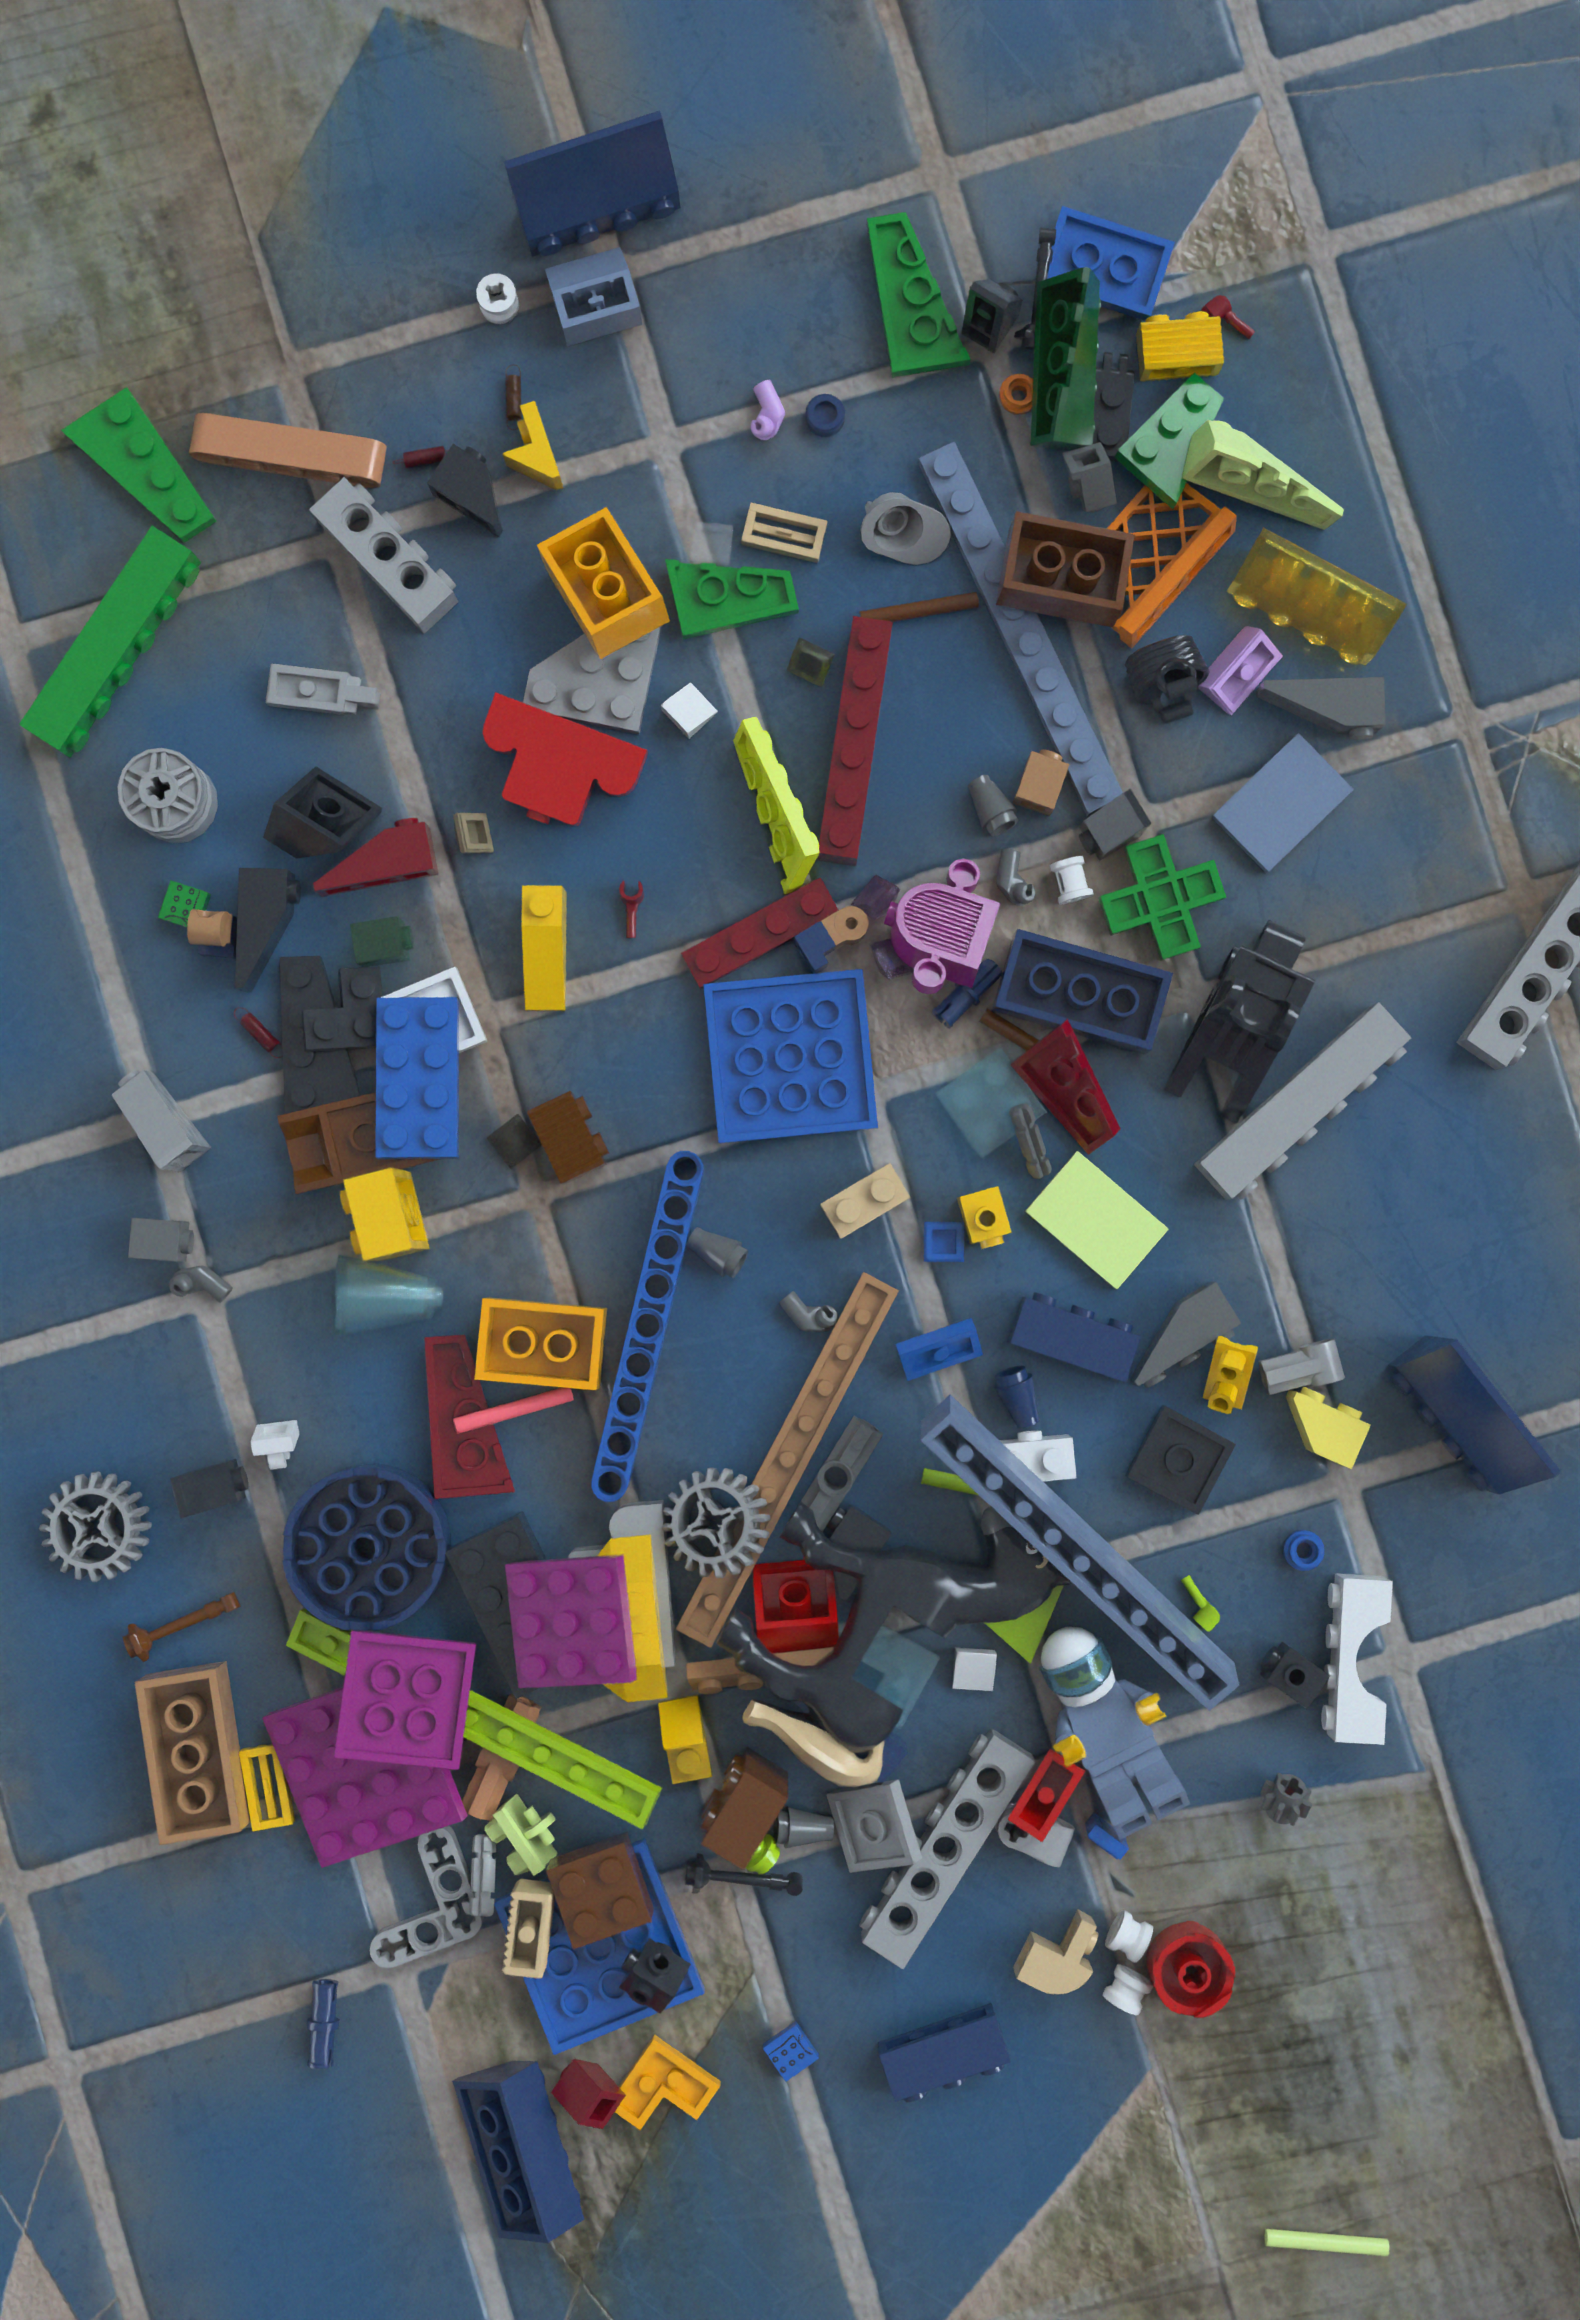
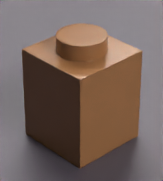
M1041 749L1039 753L1031 751L1013 804L1050 816L1055 808L1070 764L1062 762L1063 757L1055 752Z

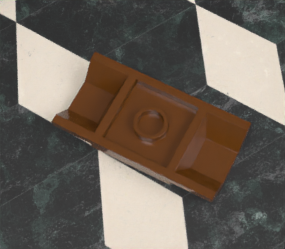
M376 1092L277 1116L288 1147L296 1194L344 1184L343 1180L388 1168L403 1170L441 1160H378L376 1158Z

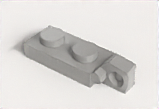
M271 664L265 703L273 707L339 715H356L357 706L379 709L381 693L377 691V688L360 686L361 679L353 677L347 672Z

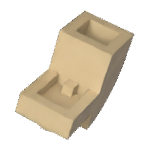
M1077 1909L1060 1945L1031 1931L1013 1966L1016 1979L1048 1994H1065L1081 1987L1093 1973L1089 1960L1082 1957L1083 1954L1089 1955L1092 1952L1098 1938V1932L1095 1931L1097 1927L1092 1916Z

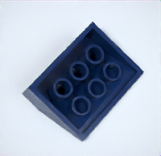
M660 110L504 161L516 210L532 257L539 254L541 256L554 255L564 246L576 242L580 244L595 241L600 234L612 230L618 232L626 231L636 226L639 221L652 217L653 219H663L673 214L676 209L681 208L679 189Z
M1425 1335L1388 1364L1395 1373L1391 1377L1394 1384L1405 1396L1411 1393L1420 1405L1416 1408L1419 1416L1429 1427L1437 1426L1445 1436L1441 1443L1456 1460L1460 1457L1470 1468L1466 1472L1468 1478L1480 1491L1486 1489L1489 1492L1500 1495L1556 1477L1562 1472L1457 1339Z

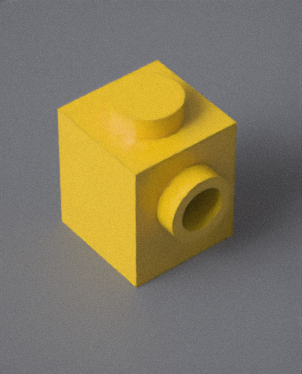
M999 1186L957 1198L970 1244L979 1242L981 1249L1004 1243L1002 1235L1012 1233Z

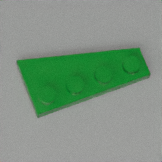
M902 212L867 218L866 226L892 378L970 365L971 359L961 343L951 314L948 313L941 297L940 288L928 268L925 254L907 213Z

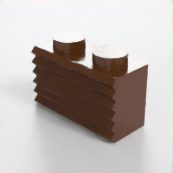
M569 1091L527 1111L560 1184L565 1185L607 1165L603 1156L609 1154V1150L601 1133L592 1134L586 1120L593 1116L583 1096L575 1098L574 1093Z

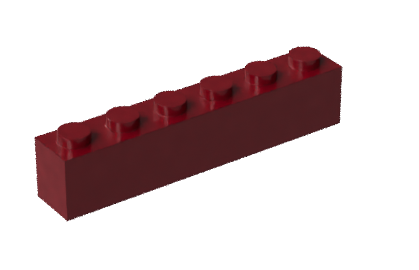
M853 616L819 840L820 853L817 857L818 861L851 866L857 865L893 625L891 621Z

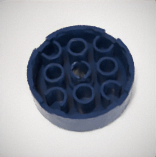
M384 1464L351 1466L315 1483L300 1497L293 1507L283 1532V1569L294 1595L312 1615L331 1626L348 1631L350 1629L361 1631L382 1630L409 1618L433 1596L440 1586L449 1565L446 1551L451 1548V1532L441 1503L438 1499H434V1493L417 1477L402 1469ZM365 1537L374 1541L375 1554L372 1558H367L359 1552L357 1546L359 1538Z

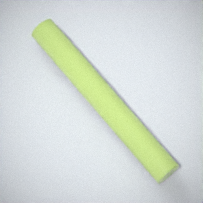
M1265 2229V2246L1378 2256L1389 2255V2241L1386 2238Z

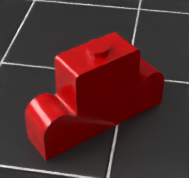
M496 692L483 726V737L490 748L507 755L517 751L502 792V797L509 802L528 808L526 817L548 825L550 819L554 818L567 824L578 826L581 823L596 781H598L602 790L611 796L621 797L631 793L638 783L649 753L644 748Z

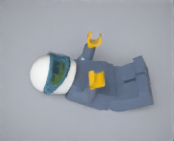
M1064 1627L1052 1633L1043 1645L1041 1655L1042 1666L1038 1668L1046 1684L1057 1694L1063 1706V1709L1058 1713L1053 1748L1056 1752L1063 1755L1066 1767L1081 1760L1084 1768L1090 1774L1119 1839L1121 1840L1152 1824L1149 1814L1133 1785L1137 1782L1157 1820L1190 1805L1185 1789L1164 1757L1153 1737L1155 1734L1149 1726L1166 1717V1714L1158 1707L1159 1694H1152L1127 1680L1116 1681L1112 1670L1110 1654L1101 1637L1096 1639L1091 1632L1081 1627Z

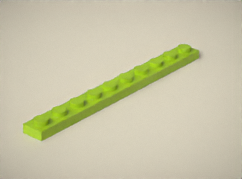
M304 1607L298 1613L286 1646L345 1676L351 1629L348 1631L331 1626L312 1615ZM470 1690L464 1738L641 1829L645 1827L662 1790L660 1786Z

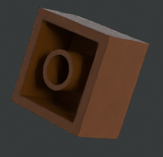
M628 1832L550 1860L546 1872L573 1950L652 1921L654 1907Z

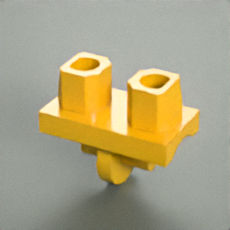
M1218 1336L1203 1398L1209 1400L1208 1407L1210 1409L1225 1414H1231L1233 1407L1242 1410L1258 1351L1257 1346L1233 1343L1226 1337Z

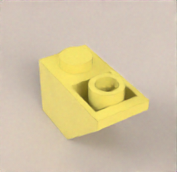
M1303 1387L1300 1393L1288 1390L1286 1399L1306 1450L1352 1469L1371 1426L1360 1420L1362 1412L1342 1403L1339 1404L1337 1409L1325 1405L1323 1401L1326 1396L1306 1387Z

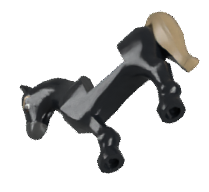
M800 1502L785 1525L780 1538L787 1543L799 1546L805 1563L815 1570H831L857 1579L856 1595L845 1627L833 1650L814 1665L801 1666L787 1662L775 1656L754 1634L752 1619L738 1608L729 1619L716 1644L734 1654L735 1667L741 1672L754 1674L761 1679L778 1700L785 1702L802 1701L808 1707V1713H803L752 1699L744 1711L742 1718L744 1723L749 1726H758L771 1730L790 1748L800 1762L828 1781L838 1786L859 1787L872 1784L879 1778L883 1764L884 1742L898 1724L904 1711L852 1678L893 1607L946 1639L958 1625L1015 1620L1041 1606L1049 1598L1053 1588L1073 1583L991 1506L983 1511L980 1524L988 1547L987 1566L954 1563L933 1551L909 1545L880 1552L856 1551L843 1548L834 1544L822 1533L817 1526L814 1511ZM869 1751L865 1759L857 1758L854 1754Z

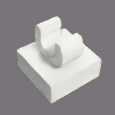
M297 1420L257 1425L250 1441L253 1456L267 1454L270 1470L286 1468V1459L290 1458L289 1452L294 1451L299 1437Z

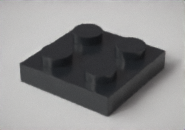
M1162 1405L1125 1476L1199 1515L1236 1444Z

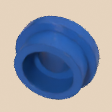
M1298 1530L1287 1537L1283 1546V1554L1288 1564L1300 1571H1309L1316 1568L1323 1560L1324 1545L1315 1533L1308 1530ZM1301 1543H1307L1310 1548L1308 1555L1305 1557H1299L1296 1552L1298 1545Z

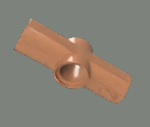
M512 1693L508 1696L504 1706L536 1723L541 1710V1706L533 1700L524 1696L515 1699ZM482 1747L475 1763L477 1769L467 1787L462 1802L467 1814L480 1820L492 1821L493 1814L497 1810L508 1782L513 1781L519 1766Z

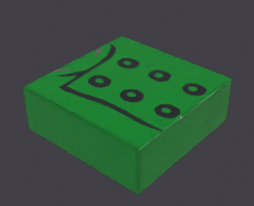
M170 880L158 918L187 928L191 909L206 911L211 894Z

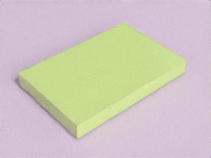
M1079 1151L1073 1154L1024 1211L1115 1290L1122 1285L1169 1230Z

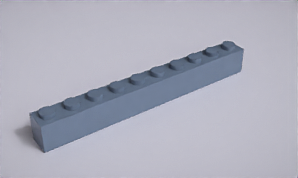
M951 1394L921 1421L920 1440L1204 1707L1210 1711L1240 1686L1235 1663Z

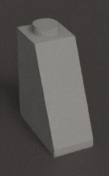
M135 1070L118 1082L120 1088L112 1094V1097L160 1170L181 1172L211 1149V1146L154 1073L145 1070L139 1073L138 1070Z

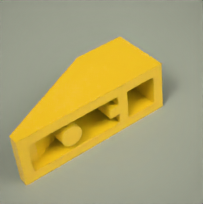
M522 885V949L526 1011H565L567 892L563 886Z

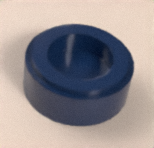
M820 394L810 400L806 407V424L812 433L820 437H830L837 434L843 427L845 409L837 397L831 394Z

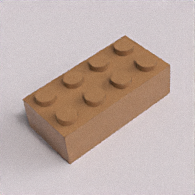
M227 1661L150 1673L135 1681L159 1845L241 1832L251 1820L239 1756L240 1745Z

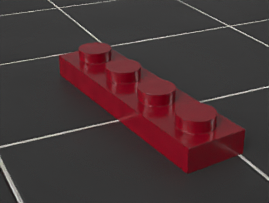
M820 877L687 949L681 955L701 990L704 988L703 984L713 983L791 941L794 939V936L839 910Z

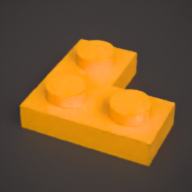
M654 2034L618 2086L626 2096L615 2113L641 2130L662 2098L665 2097L697 2120L719 2089L721 2081Z

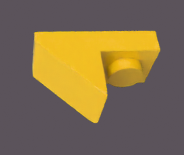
M535 401L520 405L524 419L517 421L525 446L506 451L502 454L506 466L555 490L563 488Z
M698 1694L658 1702L663 1749L667 1752L672 1784L712 1777L713 1772Z

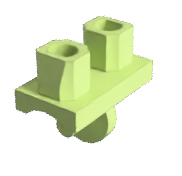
M518 1794L510 1797L493 1814L492 1821H489L484 1827L485 1832L493 1842L499 1843L508 1838L515 1849L506 1858L507 1864L515 1875L531 1871L533 1876L543 1871L546 1864L558 1854L551 1844L555 1838L547 1828L555 1821V1817L551 1812L540 1817L533 1806L529 1808L525 1806Z

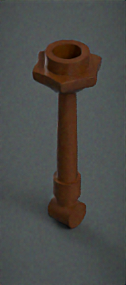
M235 1592L219 1598V1601L214 1600L207 1603L203 1608L151 1632L139 1628L136 1624H129V1632L123 1636V1642L131 1658L138 1656L142 1662H145L149 1659V1652L153 1641L208 1618L209 1620L222 1615L224 1611L228 1613L241 1607Z

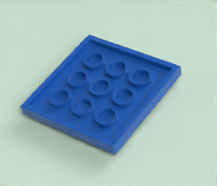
M863 969L703 984L719 1144L878 1129Z
M645 1838L632 1843L654 1907L651 1922L573 1950L555 1898L547 1966L543 1978L523 1977L553 2055L658 2013L647 2005H640L634 2002L628 1993L619 1988L626 1974L621 1970L624 1960L633 1947L640 1950L649 1938L669 1946L674 1954L691 1964L674 1999L664 2010L705 1994V1987ZM549 1878L541 1880L544 1882H550ZM511 1893L501 1896L494 1901V1906L506 1934L509 1924Z

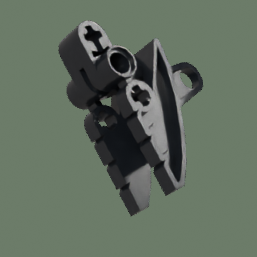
M1268 920L1252 950L1243 945L1239 949L1236 947L1231 949L1218 975V979L1221 982L1216 983L1209 993L1164 1090L1181 1097L1203 1058L1207 1057L1239 1073L1219 1115L1234 1124L1238 1123L1277 1054L1284 1048L1316 981L1292 969L1306 937Z

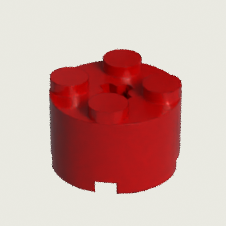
M1195 1921L1173 1924L1156 1936L1146 1953L1147 1970L1150 1980L1164 2005L1172 2012L1180 2015L1194 2016V2018L1208 2017L1221 2010L1230 2000L1233 1992L1235 1966L1218 1936L1209 1928ZM1193 1965L1196 1971L1190 1975L1185 1969Z

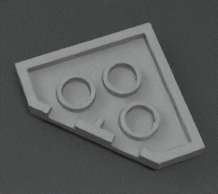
M662 626L602 659L598 657L586 635L583 634L530 669L523 703L573 722L639 735Z

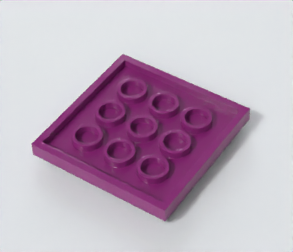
M343 1687L270 1712L262 1718L321 1868L461 1822L468 1816L450 1769L334 1758Z

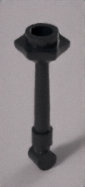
M1040 227L1038 240L1040 248L1037 250L1036 257L1038 265L1031 323L1024 326L1021 330H1017L1014 334V338L1022 340L1021 347L1034 350L1037 282L1048 279L1049 265L1052 263L1053 258L1052 246L1055 244L1056 229Z
M697 1853L695 1861H687L685 1885L692 1886L693 1894L699 1893L700 1889L707 1885L710 1880L769 1887V1890L777 1891L786 1889L787 1893L792 1896L800 1895L803 1891V1877L798 1872H791L785 1877L783 1874L776 1873L766 1875L711 1870L704 1856L700 1853Z

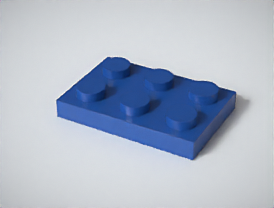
M1062 206L1055 226L1056 238L1055 244L1052 246L1053 258L1052 263L1049 265L1048 278L1081 267L1091 268L1100 281L1099 297L1101 307L1144 321L1151 317L1175 242Z

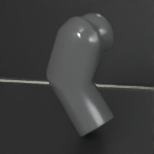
M1001 849L996 879L997 887L1009 902L1017 906H1023L1032 902L1035 897L1034 886L1027 884L1017 873L1021 852L1012 849Z
M203 1265L181 1269L174 1274L169 1282V1288L176 1296L183 1297L187 1294L205 1290L220 1303L233 1289L230 1284Z
M794 1291L779 1302V1305L798 1329L804 1332L829 1331L838 1320L837 1311L832 1306H805Z

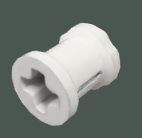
M1083 856L1071 857L1050 864L1051 871L1055 872L1061 894L1058 897L1059 904L1080 901L1094 895L1093 889L1088 888L1082 867L1085 863Z

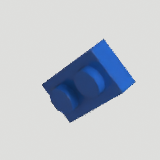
M972 1318L896 1344L907 1381L983 1355Z

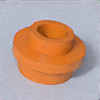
M1014 374L1003 381L999 391V399L1002 406L1008 412L1021 415L1032 410L1033 379L1025 374ZM1020 390L1025 393L1026 398L1022 401H1017L1012 397V392Z

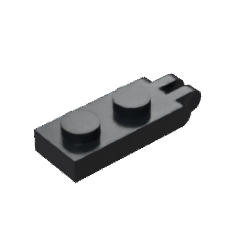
M1104 352L1102 367H1096L1097 391L1094 400L1095 432L1093 444L1101 442L1109 460L1119 462L1115 455L1129 438L1135 371L1127 370L1128 354H1120L1118 369L1111 368L1113 353Z

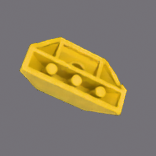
M651 1534L611 1538L597 1556L624 1555L637 1680L631 1683L603 1685L626 1702L668 1698Z

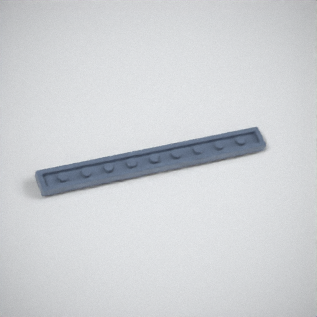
M954 441L920 457L918 464L942 514L949 523L955 542L1056 753L1063 757L1062 762L1070 764L1066 774L1086 815L1089 816L1123 792L1037 613L996 605L1005 546Z

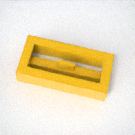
M273 1744L258 1745L254 1748H242L239 1751L252 1832L292 1825L295 1822L290 1787ZM268 1754H272L282 1817H278ZM257 1756L269 1818L266 1820L262 1819L252 1757Z

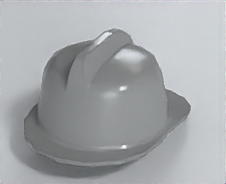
M894 492L883 494L873 502L867 501L865 505L866 516L863 519L860 531L861 540L869 550L903 563L919 565L936 559L947 548L951 536L950 526L944 515L934 508L913 501L901 493Z

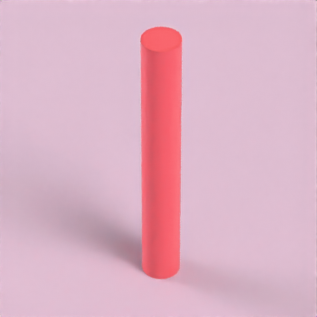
M558 1388L454 1418V1427L456 1433L460 1434L574 1401L571 1388Z

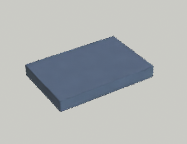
M1298 733L1211 818L1267 874L1354 789Z

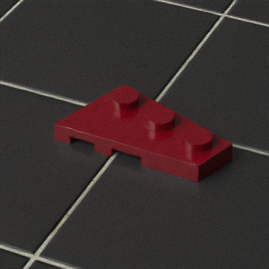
M1068 1018L1010 1064L1088 1155L1112 1139L1121 1129Z

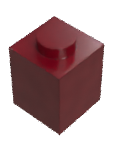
M573 2059L570 2065L562 2071L559 2081L551 2091V2094L578 2125L604 2129L626 2096L598 2063Z

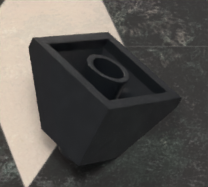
M315 766L274 803L263 838L296 859L340 852L381 814L382 807Z

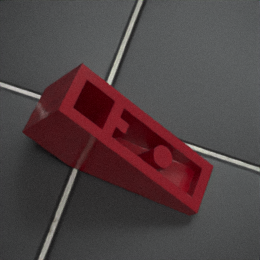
M407 818L394 822L395 827L384 829L314 882V891L324 897L439 875L429 826L425 822H419L418 818Z

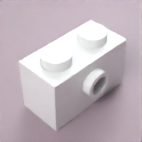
M1040 1430L1024 1431L1017 1433L1018 1439L999 1440L1042 1481L1076 1478L1073 1438L1068 1434L1042 1436V1431Z

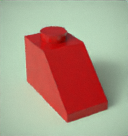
M1049 1749L1007 1820L1043 1843L1085 1771L1075 1764L1066 1767L1064 1757Z

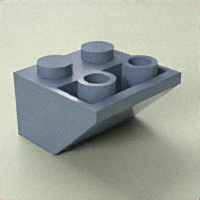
M621 247L545 269L567 346L643 325L640 305Z

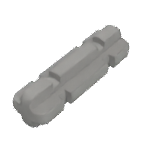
M478 1834L472 1839V1852H476V1858H472L470 1892H474V1898H470L469 1913L474 1917H489L494 1913V1899H490L491 1893L495 1892L496 1859H492V1853H496V1842H493L488 1834Z

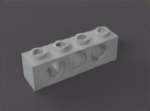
M343 477L309 509L324 530L425 634L458 603L452 591L456 584L441 568L434 572L425 562L429 559L427 553L414 540L407 543L398 534L402 528L387 511L380 515L371 506L375 500L360 483L353 487ZM359 518L369 519V524L365 530L361 532L351 531V526L355 520ZM393 546L397 548L396 554L392 559L387 561L378 559V554L384 547ZM415 574L424 576V581L420 587L416 589L405 588L406 580L410 576Z

